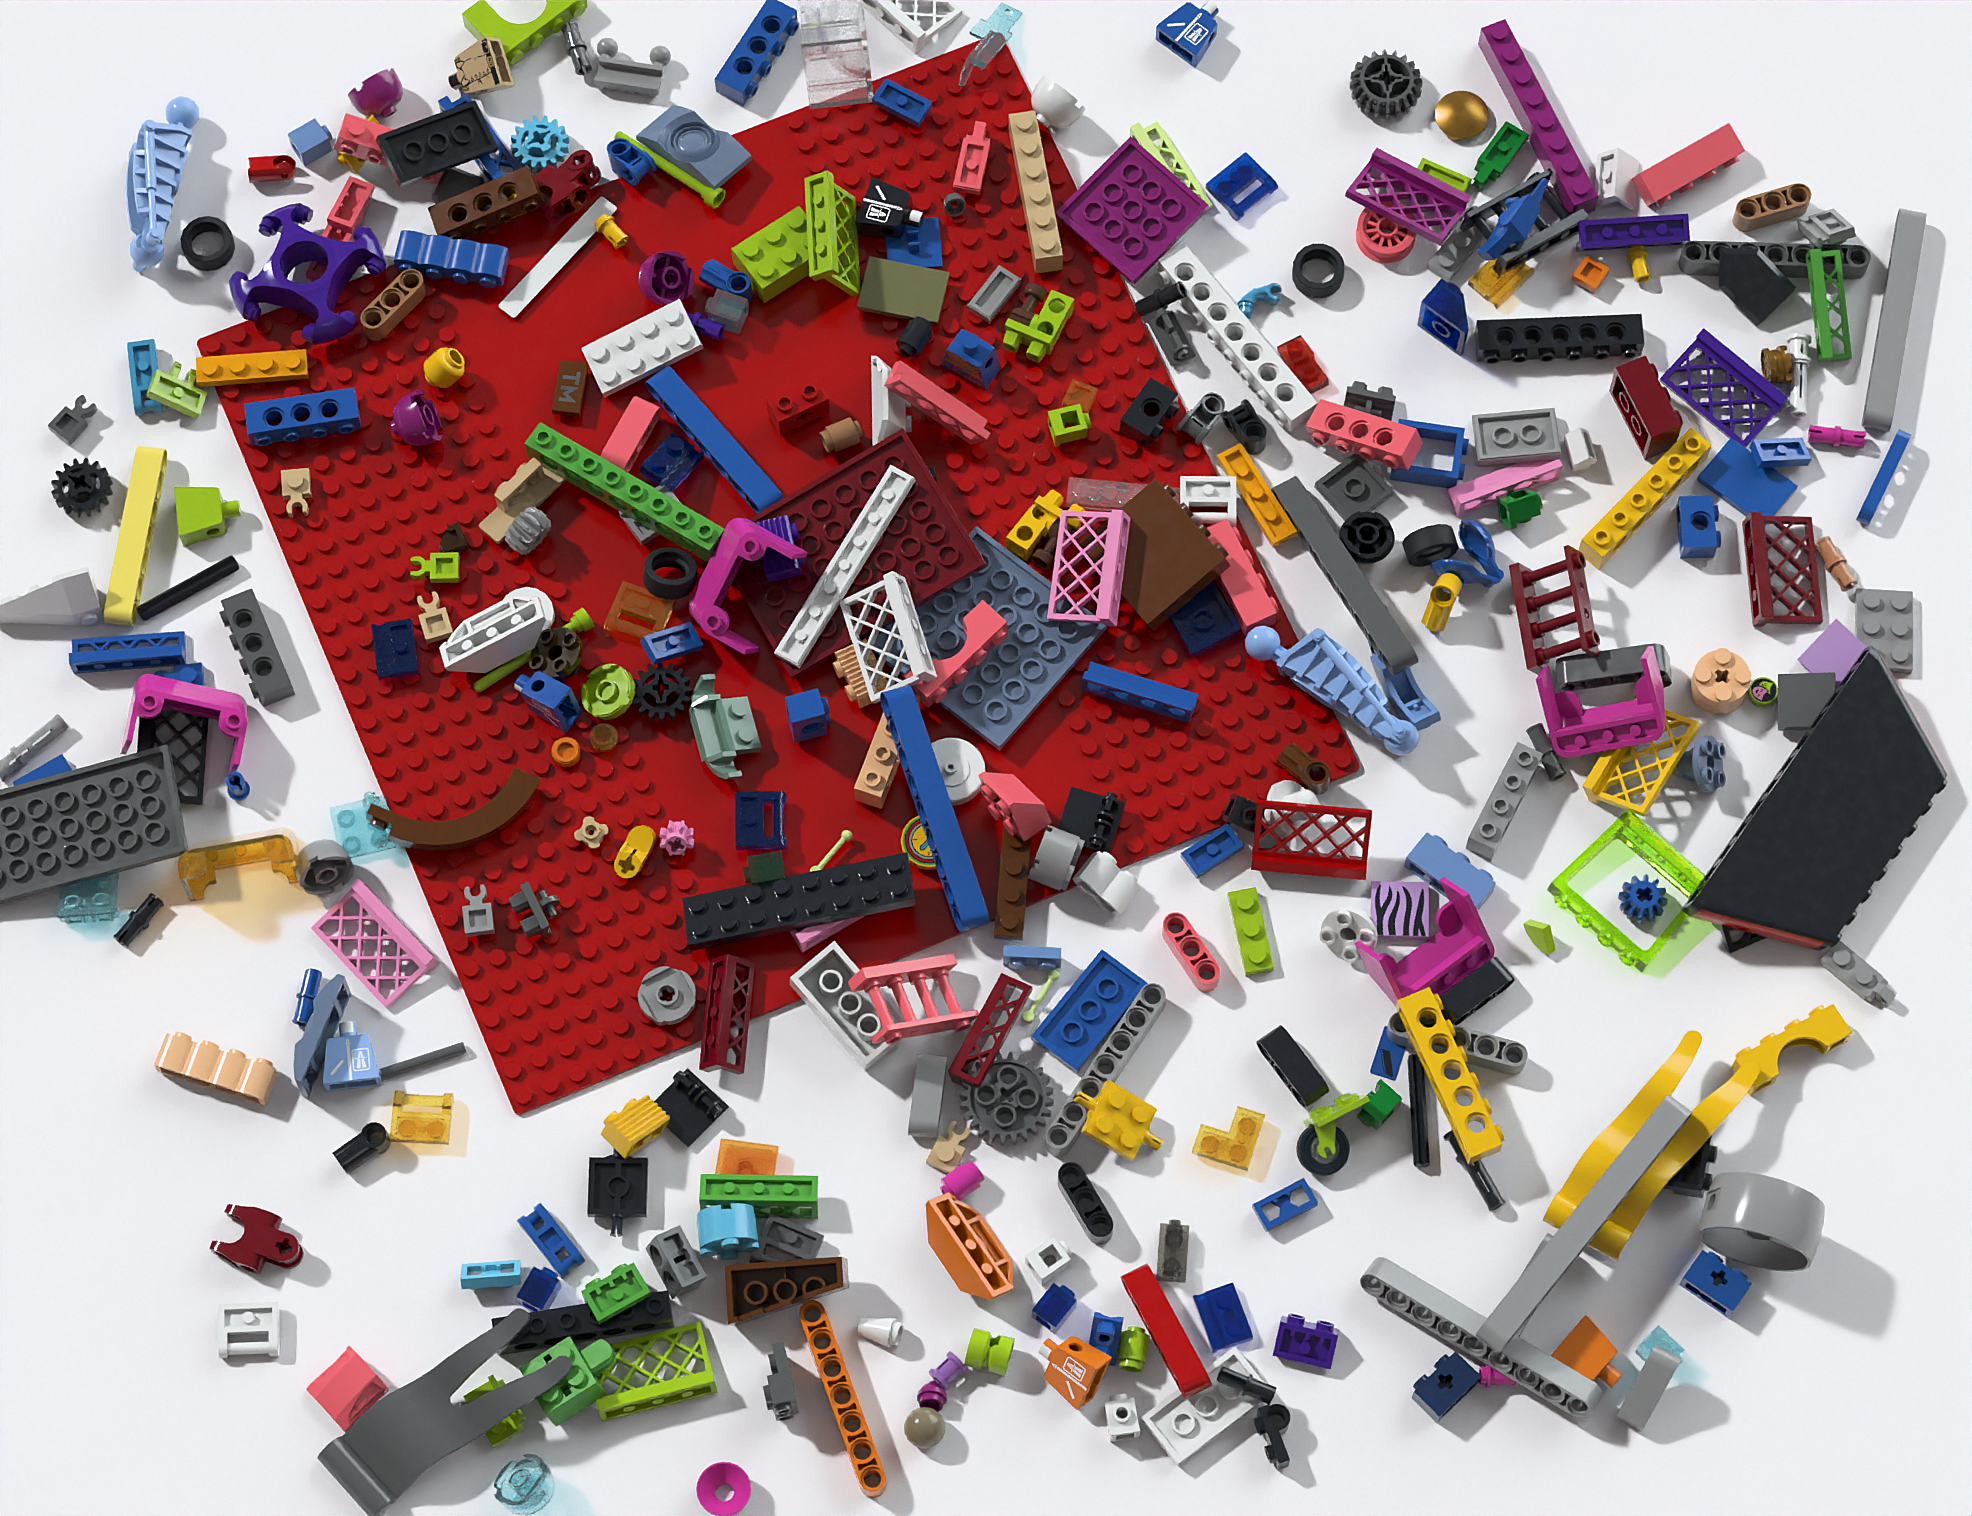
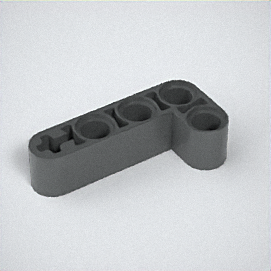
M1652 643L1599 651L1600 656L1593 657L1588 653L1560 657L1556 660L1558 689L1561 691H1577L1637 682L1642 676H1645L1641 657L1648 646L1654 647L1663 687L1666 688L1672 684L1670 656L1662 644Z

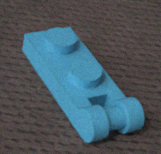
M155 340L127 342L135 415H144L148 411H155V413L164 412L162 403L153 399L147 401L142 399V395H147L153 374L157 369L159 370Z

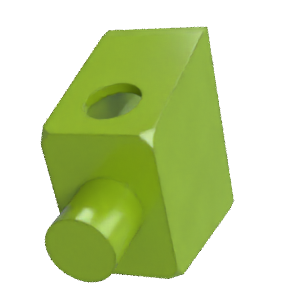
M174 487L178 531L183 546L224 535L227 533L225 519L241 516L239 500L223 502L221 491L217 487Z

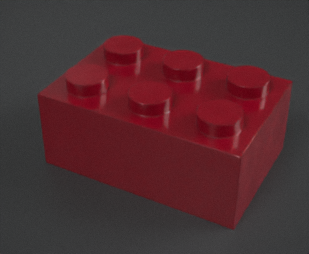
M1646 355L1615 367L1609 389L1644 460L1667 452L1677 442L1683 425L1679 411L1674 410L1670 403L1671 397L1665 386L1662 387L1658 380L1659 374L1656 366L1653 363H1649Z

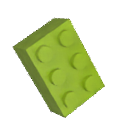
M800 206L731 248L733 264L739 271L749 276L753 290L763 303L809 275L807 218Z

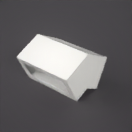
M1579 427L1565 434L1563 442L1572 472L1589 469L1590 465L1597 462L1588 430Z

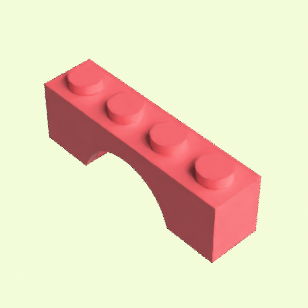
M984 600L963 618V629L967 640L962 650L948 659H932L938 678L930 682L923 680L911 686L914 695L920 696V701L928 708L934 702L939 703L943 700L948 692L947 690L954 683L959 684L974 664L979 665L994 645L997 647L1006 639L1007 621ZM911 668L903 675V680L913 676Z

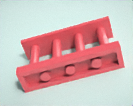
M954 954L862 968L848 981L852 992L864 990L866 993H869L883 1028L871 1038L873 1043L886 1042V1044H893L903 1038L950 1030L958 1033L971 1027L970 1023L977 1018L979 1013L977 1010L962 1012L948 979L949 971L958 964ZM933 979V981H937L949 1009V1015L939 1016L925 980ZM910 982L911 985L915 986L928 1018L916 1019L903 988V983ZM887 986L888 989H892L905 1022L893 1023L879 989L880 987Z

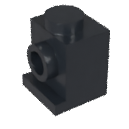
M1232 793L1221 819L1254 833L1257 803ZM1263 809V810H1262V817H1263V819L1266 821L1265 816H1264V812H1265L1266 809ZM1252 810V818L1250 821H1247L1245 814L1247 811Z

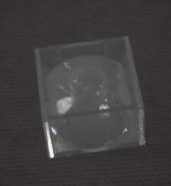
M797 0L801 49L810 109L872 102L874 95L863 0Z

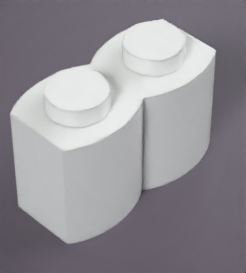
M1098 851L1092 853L1073 877V881L1083 891L1093 897L1107 912L1113 916H1118L1123 913L1141 888L1137 884L1138 879L1132 873L1126 870L1123 872L1117 867V861L1112 855L1107 852L1101 853Z

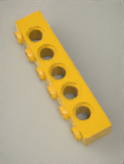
M1690 428L1581 539L1578 551L1599 570L1708 458L1712 445Z
M1430 987L1397 1000V1012L1467 1163L1471 1164L1500 1152L1504 1135L1499 1125H1494L1489 1116L1492 1114L1489 1102L1486 1098L1481 1099L1477 1090L1480 1088L1479 1081L1474 1072L1469 1073L1465 1064L1468 1062L1463 1047H1457L1453 1036H1456L1451 1021L1449 1019L1445 1021L1441 1010L1444 1008L1437 993L1433 995ZM1423 1017H1430L1434 1020L1435 1025L1426 1028L1421 1025L1419 1020ZM1442 1043L1446 1046L1447 1051L1443 1054H1438L1433 1051L1432 1045ZM1454 1069L1458 1072L1459 1078L1449 1080L1445 1077L1444 1071ZM1466 1095L1470 1098L1471 1104L1469 1106H1461L1457 1103L1456 1097ZM1472 1121H1477L1482 1124L1484 1130L1479 1133L1472 1132L1468 1124Z

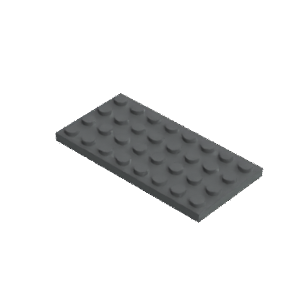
M167 744L0 789V904L189 854L172 754Z

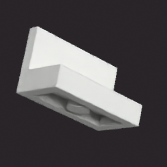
M1619 147L1597 154L1595 190L1599 195L1597 205L1604 206L1618 201L1632 210L1635 209L1637 188L1631 178L1638 174L1639 160Z

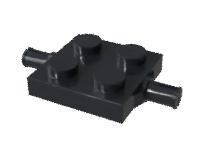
M613 1148V1155L589 1157L588 1217L611 1219L610 1236L616 1237L617 1226V1236L621 1237L623 1236V1219L647 1217L648 1158H633L631 1156L625 1159L615 1148Z

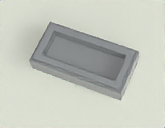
M999 265L969 302L967 310L990 324L1021 285V279Z

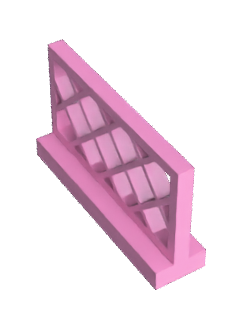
M1061 510L1047 615L1049 621L1103 623L1105 626L1117 627L1131 520L1123 510H1112V512ZM1068 518L1080 519L1084 524L1073 535L1067 530ZM1099 520H1108L1107 530L1098 537L1091 527ZM1089 530L1096 539L1085 549H1082L1076 540ZM1074 543L1080 550V553L1067 562L1063 557L1064 550ZM1101 544L1105 549L1104 556L1094 563L1087 554ZM1085 557L1092 567L1079 576L1072 567ZM1070 570L1077 579L1064 589L1060 585V578ZM1097 571L1101 576V581L1091 591L1084 581ZM1082 584L1088 594L1076 604L1069 596V593ZM1067 597L1073 607L1065 614H1057V604ZM1093 598L1097 603L1096 615H1085L1080 608Z
M358 878L350 885L352 889L321 917L311 929L383 1006L389 1009L429 969L433 971L440 962L376 894ZM354 898L360 904L359 916H345V906ZM365 910H366L371 916H365ZM329 921H339L338 936H326L321 929ZM344 921H359L358 936H344ZM364 921H376L379 924L378 936H363ZM384 930L389 936H383ZM332 941H338V947ZM343 941H358L357 956H345L343 954ZM363 941H378L377 956H362ZM383 941H395L397 943V956H382ZM402 949L408 956H402ZM351 961H357V966L355 967ZM362 961H377L376 976H364L361 973ZM382 961H397L396 976H381ZM402 961H414L420 967L411 976H401ZM370 981H376L375 987L370 983ZM381 981H395V992L386 999L380 993Z

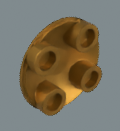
M1454 91L1442 97L1435 109V120L1438 127L1450 140L1459 141L1461 139L1473 138L1484 131L1489 120V111L1485 102L1478 95L1468 91Z

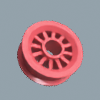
M1391 201L1381 202L1387 208L1394 207ZM1366 207L1364 208L1357 222L1356 242L1366 257L1379 263H1393L1405 258L1413 249L1416 233ZM1413 213L1405 214L1407 218L1416 220ZM1388 229L1392 233L1385 234L1381 232V230Z

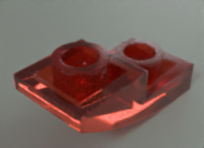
M1301 335L1277 346V351L1283 362L1310 394L1329 385L1328 377L1315 361L1314 352Z

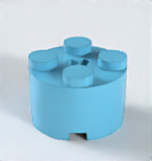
M731 1203V1209L721 1210V1205L705 1208L697 1213V1230L700 1255L702 1257L720 1255L721 1260H734L738 1258V1253L759 1250L753 1206Z

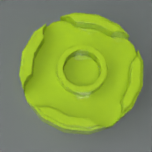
M610 663L597 667L588 675L589 679L586 684H583L581 690V701L584 708L590 714L599 719L609 720L617 718L628 709L635 695V682L628 671L623 667Z

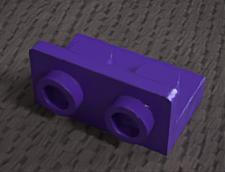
M1290 1313L1288 1317L1281 1316L1272 1356L1331 1369L1339 1329L1334 1328V1324L1327 1321L1307 1322L1305 1317L1298 1314Z

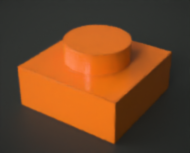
M1586 255L1572 275L1571 280L1595 294L1609 274L1610 268Z

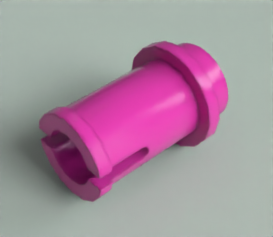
M1487 1364L1485 1367L1480 1366L1479 1374L1481 1375L1479 1384L1485 1385V1387L1489 1388L1490 1385L1516 1386L1517 1382Z

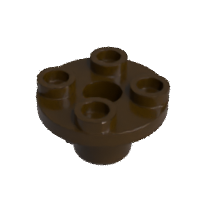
M564 627L543 630L540 633L535 648L532 649L529 660L530 668L534 672L540 671L555 680L574 676L581 667L583 644L580 637L571 629Z

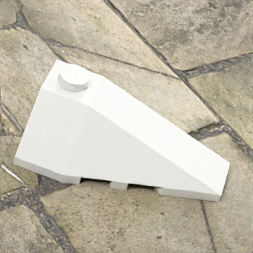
M88 567L56 575L51 578L52 583L44 587H40L37 584L33 585L21 597L19 595H10L0 600V623L92 625L99 619H103L104 614L97 587Z

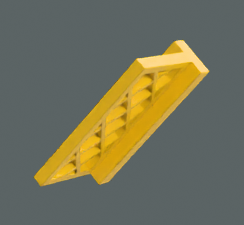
M1665 710L1664 731L1668 730L1669 740L1656 745L1654 741L1650 742V747L1635 751V745L1603 751L1582 785L1588 800L1597 804L1603 801L1645 817L1700 727L1699 722ZM1681 725L1689 727L1685 734L1673 737L1671 729ZM1673 746L1674 753L1672 756L1660 760L1657 752ZM1654 753L1656 762L1640 767L1638 758ZM1635 760L1637 769L1621 774L1620 769L1623 764ZM1659 769L1660 776L1658 779L1646 783L1643 774ZM1640 776L1643 785L1627 790L1624 781ZM1621 783L1624 792L1613 796L1606 794L1610 786ZM1643 792L1646 793L1647 797L1641 806L1631 803L1629 797Z

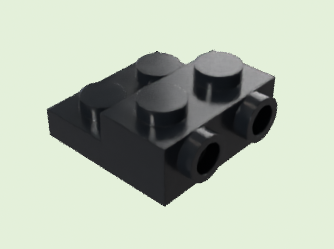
M1712 1136L1671 1178L1663 1189L1673 1190L1674 1194L1704 1197V1192L1709 1190L1713 1179V1174L1708 1173L1709 1164L1716 1163L1718 1146H1713Z

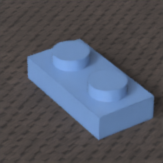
M1004 945L1003 965H1009V968L1017 970L1025 969L1026 966L1038 967L1039 970L1051 971L1055 968H1061V948Z

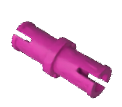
M1810 424L1807 442L1832 444L1833 448H1838L1840 445L1864 449L1866 431L1846 430L1836 425L1834 428Z

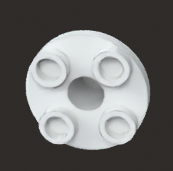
M1284 780L1273 784L1267 795V800L1318 805L1317 797L1312 791L1304 789V787L1291 780ZM1266 809L1264 812L1265 819L1269 824H1272L1281 817L1273 809ZM1295 812L1289 817L1297 827H1300L1309 820L1304 812ZM1285 821L1276 827L1285 836L1293 832V829ZM1310 826L1302 831V833H1306Z
M1339 907L1330 911L1322 922L1319 934L1320 940L1334 954L1343 958L1348 963H1354L1362 959L1354 943L1359 940L1373 950L1378 938L1372 918L1364 910L1351 907Z

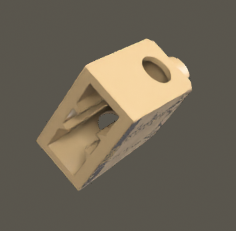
M485 36L457 55L454 59L457 72L448 77L449 84L454 90L463 88L465 94L481 95L515 86L501 38Z

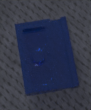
M672 432L640 465L639 472L657 484L669 487V491L673 492L704 460L705 452L695 450L694 445Z
M412 618L384 622L382 625L371 624L378 679L418 675L419 666Z
M1233 1282L1192 1297L1212 1353L1253 1340L1252 1331Z

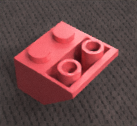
M982 772L978 775L982 784L980 791L990 803L987 807L990 814L995 820L1001 819L1005 828L1012 836L1016 834L1025 842L1052 823L1045 805L1013 774Z

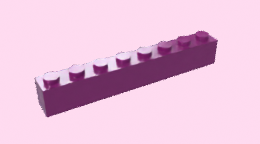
M1506 19L1482 27L1478 45L1523 131L1529 134L1528 140L1544 171L1549 168L1553 171L1550 182L1562 205L1568 212L1572 213L1582 208L1587 214L1595 211L1599 195Z

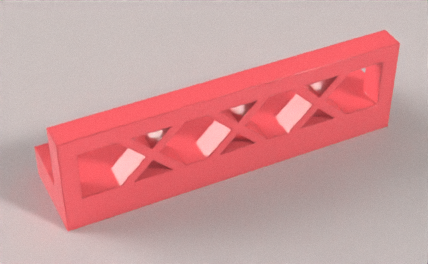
M902 361L895 362L884 384L885 387L970 445L988 439L990 432L984 429L987 419Z

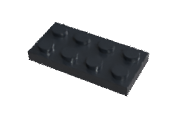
M476 100L380 134L376 138L399 187L497 152L499 148Z

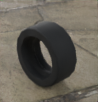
M211 216L196 218L183 229L180 238L185 258L190 265L198 270H218L225 266L233 257L235 245L232 232L227 224L219 218ZM210 231L221 234L224 244L218 252L203 256L193 251L192 242L198 235Z
M1311 244L1303 247L1296 254L1293 261L1292 280L1296 288L1303 295L1311 298H1325L1333 295L1340 288L1344 278V260L1336 249L1326 244ZM1312 259L1328 261L1334 267L1333 278L1324 283L1309 281L1302 274L1304 263Z
M1436 524L1420 528L1406 536L1402 542L1409 565L1415 567L1429 566L1436 560L1448 559L1456 554L1459 549L1453 528L1447 524Z
M663 547L654 550L647 556L644 563L643 582L651 594L666 600H677L686 597L693 591L696 584L697 564L689 553L674 547ZM662 567H672L684 572L686 576L678 580H668L656 575L654 571Z

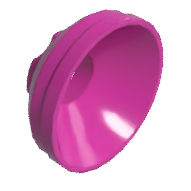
M719 1462L710 1465L702 1472L698 1479L696 1487L697 1498L701 1506L712 1515L733 1516L738 1514L747 1505L751 1496L749 1477L741 1467L731 1462ZM722 1485H729L734 1490L733 1497L725 1502L720 1501L716 1497V1490Z

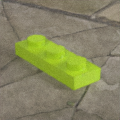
M1256 887L1228 892V902L1245 976L1274 971Z

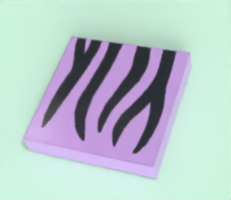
M1371 881V918L1379 939L1428 940L1429 882Z

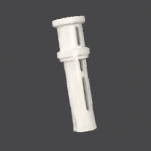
M1793 333L1787 336L1792 362L1790 373L1793 374L1792 382L1790 383L1789 416L1794 418H1802L1807 415V368L1811 365L1809 344L1812 342V337L1805 333Z

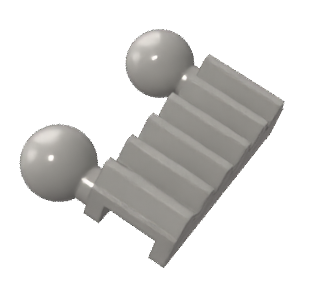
M603 38L598 42L597 52L600 57L594 83L599 90H603L605 87L611 92L614 89H617L620 93L628 91L631 95L638 92L641 96L649 94L652 98L659 94L663 66H666L671 59V53L667 47L662 45L655 46L649 55L652 64L612 59L618 52L617 42L612 38Z

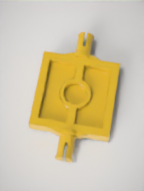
M1110 1080L1104 1082L1100 1093L1094 1099L1082 1091L1076 1094L1074 1102L1088 1109L1087 1120L1081 1130L1086 1136L1128 1161L1134 1160L1140 1145L1143 1143L1156 1151L1160 1149V1144L1163 1143V1140L1149 1133L1150 1124L1157 1111L1152 1105Z

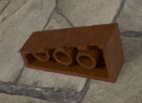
M841 1256L725 1265L728 1325L737 1326L803 1304L806 1301L815 1300L848 1289V1259Z

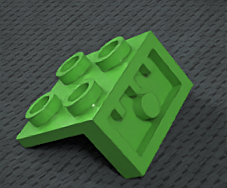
M634 1262L629 1265L624 1263L615 1267L611 1271V1275L602 1280L601 1278H596L585 1285L586 1289L581 1291L584 1302L588 1304L599 1324L651 1296V1292Z

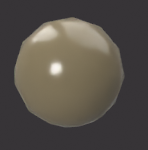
M920 1407L913 1410L907 1416L904 1423V1433L907 1440L919 1448H930L937 1445L943 1439L946 1431L942 1415L929 1407Z

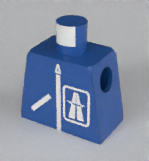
M1207 1L1201 9L1191 2H1186L1156 26L1155 39L1196 68L1217 35L1218 23L1213 18L1219 13V10L1210 1Z
M540 671L535 672L531 678L522 674L515 682L514 687L521 692L528 708L565 734L582 713L572 689Z

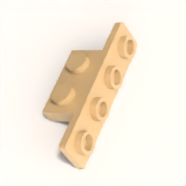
M533 457L528 463H523L508 482H503L497 488L494 496L498 507L479 524L480 529L497 544L501 543L505 539V532L509 529V525L512 524L514 518H517L526 508H537L566 480L544 468Z

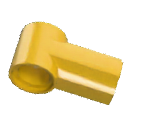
M1442 574L1432 588L1429 602L1421 620L1425 628L1434 632L1444 631L1456 598L1462 589L1461 580L1455 574ZM1442 588H1446L1450 593L1445 592Z

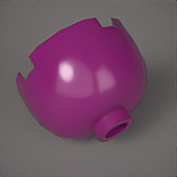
M391 68L390 71L388 69L382 70L362 82V89L359 91L354 87L348 93L347 97L359 113L367 117L381 115L385 119L397 111L395 106L401 101L403 89L394 68Z
M668 250L660 251L647 257L640 267L638 284L641 292L649 301L657 305H668L678 299L682 301L684 298H688L694 285V273L692 267L688 268L685 262L687 260L686 257L677 251Z
M421 389L408 393L395 404L393 421H391V428L397 437L400 436L406 443L419 447L433 444L442 439V435L438 436L437 430L442 429L438 412L431 399L425 401L421 396L426 394Z

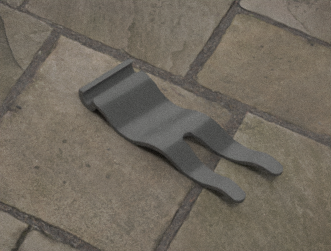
M521 1308L514 1309L495 1327L458 1349L429 1372L379 1400L343 1436L331 1441L319 1453L317 1459L368 1516H380L379 1513L383 1508L391 1503L393 1504L432 1465L490 1431L505 1418L552 1389L571 1372L573 1368L572 1360L567 1356H558L544 1367L498 1387L466 1405L456 1407L451 1403L450 1398L452 1394L488 1359L508 1345L530 1320L529 1313Z

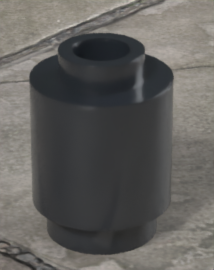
M916 316L914 320H910L896 341L899 353L909 359L920 357L933 336V325L925 318Z

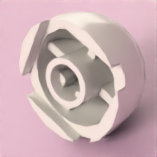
M1043 76L1036 84L1031 96L1032 108L1037 113V121L1047 128L1050 124L1058 128L1072 125L1086 110L1085 107L1082 105L1078 108L1075 105L1078 100L1056 82L1049 85L1046 83L1048 77Z

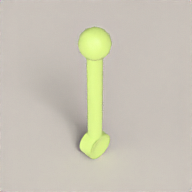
M843 831L841 839L818 866L811 867L810 872L822 870L846 841L852 839L851 831Z
M1055 970L1049 972V979L1031 1008L1023 1013V1020L1030 1023L1034 1020V1012L1052 983L1059 979V972Z

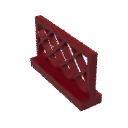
M1750 512L1742 521L1753 627H1764L1767 623L1821 624L1823 616L1812 517L1762 516V512ZM1765 524H1773L1781 531L1775 540L1765 532ZM1792 525H1804L1805 537L1802 540L1789 530ZM1783 535L1787 536L1796 545L1790 553L1777 543ZM1771 547L1784 557L1778 566L1768 558V551ZM1798 548L1808 555V563L1805 566L1801 565L1792 556ZM1786 560L1799 571L1793 579L1780 569ZM1774 573L1787 584L1781 592L1771 585L1770 578ZM1801 574L1811 583V589L1807 593L1794 582ZM1789 586L1802 597L1795 606L1782 595ZM1777 599L1790 610L1786 615H1774L1773 604ZM1805 600L1813 607L1814 616H1805L1797 607Z

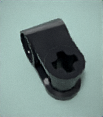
M1247 399L1242 400L1241 405L1234 409L1222 412L1221 417L1225 426L1237 441L1243 445L1247 453L1256 455L1264 451L1267 429ZM1256 435L1260 438L1252 440L1249 438V436Z

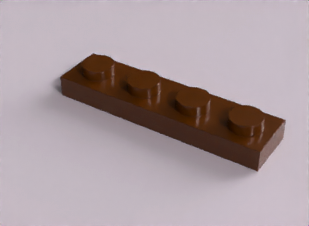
M1003 827L994 939L1023 941L1031 838L1024 842L1016 834L1012 836L1005 827Z

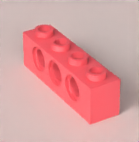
M1320 399L1306 424L1311 440L1320 446L1329 445L1336 447V449L1346 454L1350 452L1358 454L1368 461L1377 460L1393 469L1399 467L1409 470L1423 444L1416 428Z

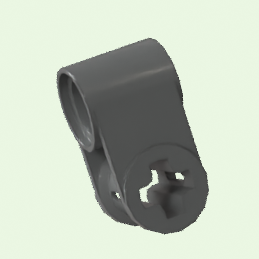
M1210 392L1205 394L1197 405L1186 414L1176 429L1186 432L1195 439V444L1199 445L1224 411V399L1217 393Z

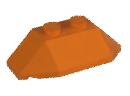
M949 1192L927 1201L925 1205L928 1243L960 1291L988 1300L1012 1291L1014 1288V1283L1012 1282L1013 1261L982 1215L966 1203L955 1199V1196Z

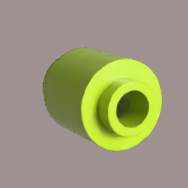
M1129 1326L1127 1330L1121 1331L1117 1361L1121 1370L1142 1372L1143 1366L1147 1362L1150 1335L1145 1333V1329Z

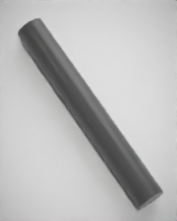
M460 1042L380 1068V1072L384 1080L467 1052L464 1043Z

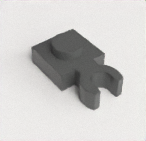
M80 395L75 400V407L72 410L65 406L47 425L51 432L69 445L88 427V423L84 419L92 417L97 412L95 403H92L88 408H82L87 401L84 395Z

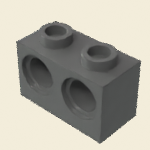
M680 1225L656 1235L646 1246L645 1249L672 1300L697 1289L707 1278Z

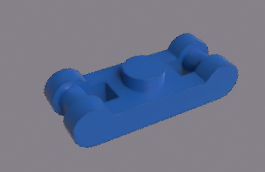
M539 1203L533 1207L534 1211L526 1217L523 1215L516 1221L550 1263L558 1276L563 1279L569 1274L568 1271L575 1265L579 1267L585 1262V1259L546 1208ZM542 1220L545 1225L536 1231L533 1226ZM565 1249L569 1256L560 1261L556 1255Z

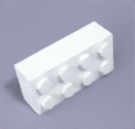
M833 941L790 977V986L861 1068L866 1071L903 1039L893 1044H886V1042L873 1043L871 1038L883 1028L869 993H866L864 990L852 992L848 981L860 970L837 943ZM884 999L893 1023L904 1022Z

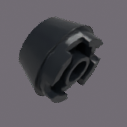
M1358 511L1345 520L1339 531V539L1354 561L1361 565H1371L1384 559L1391 552L1395 542V535L1390 522L1378 512L1360 513Z

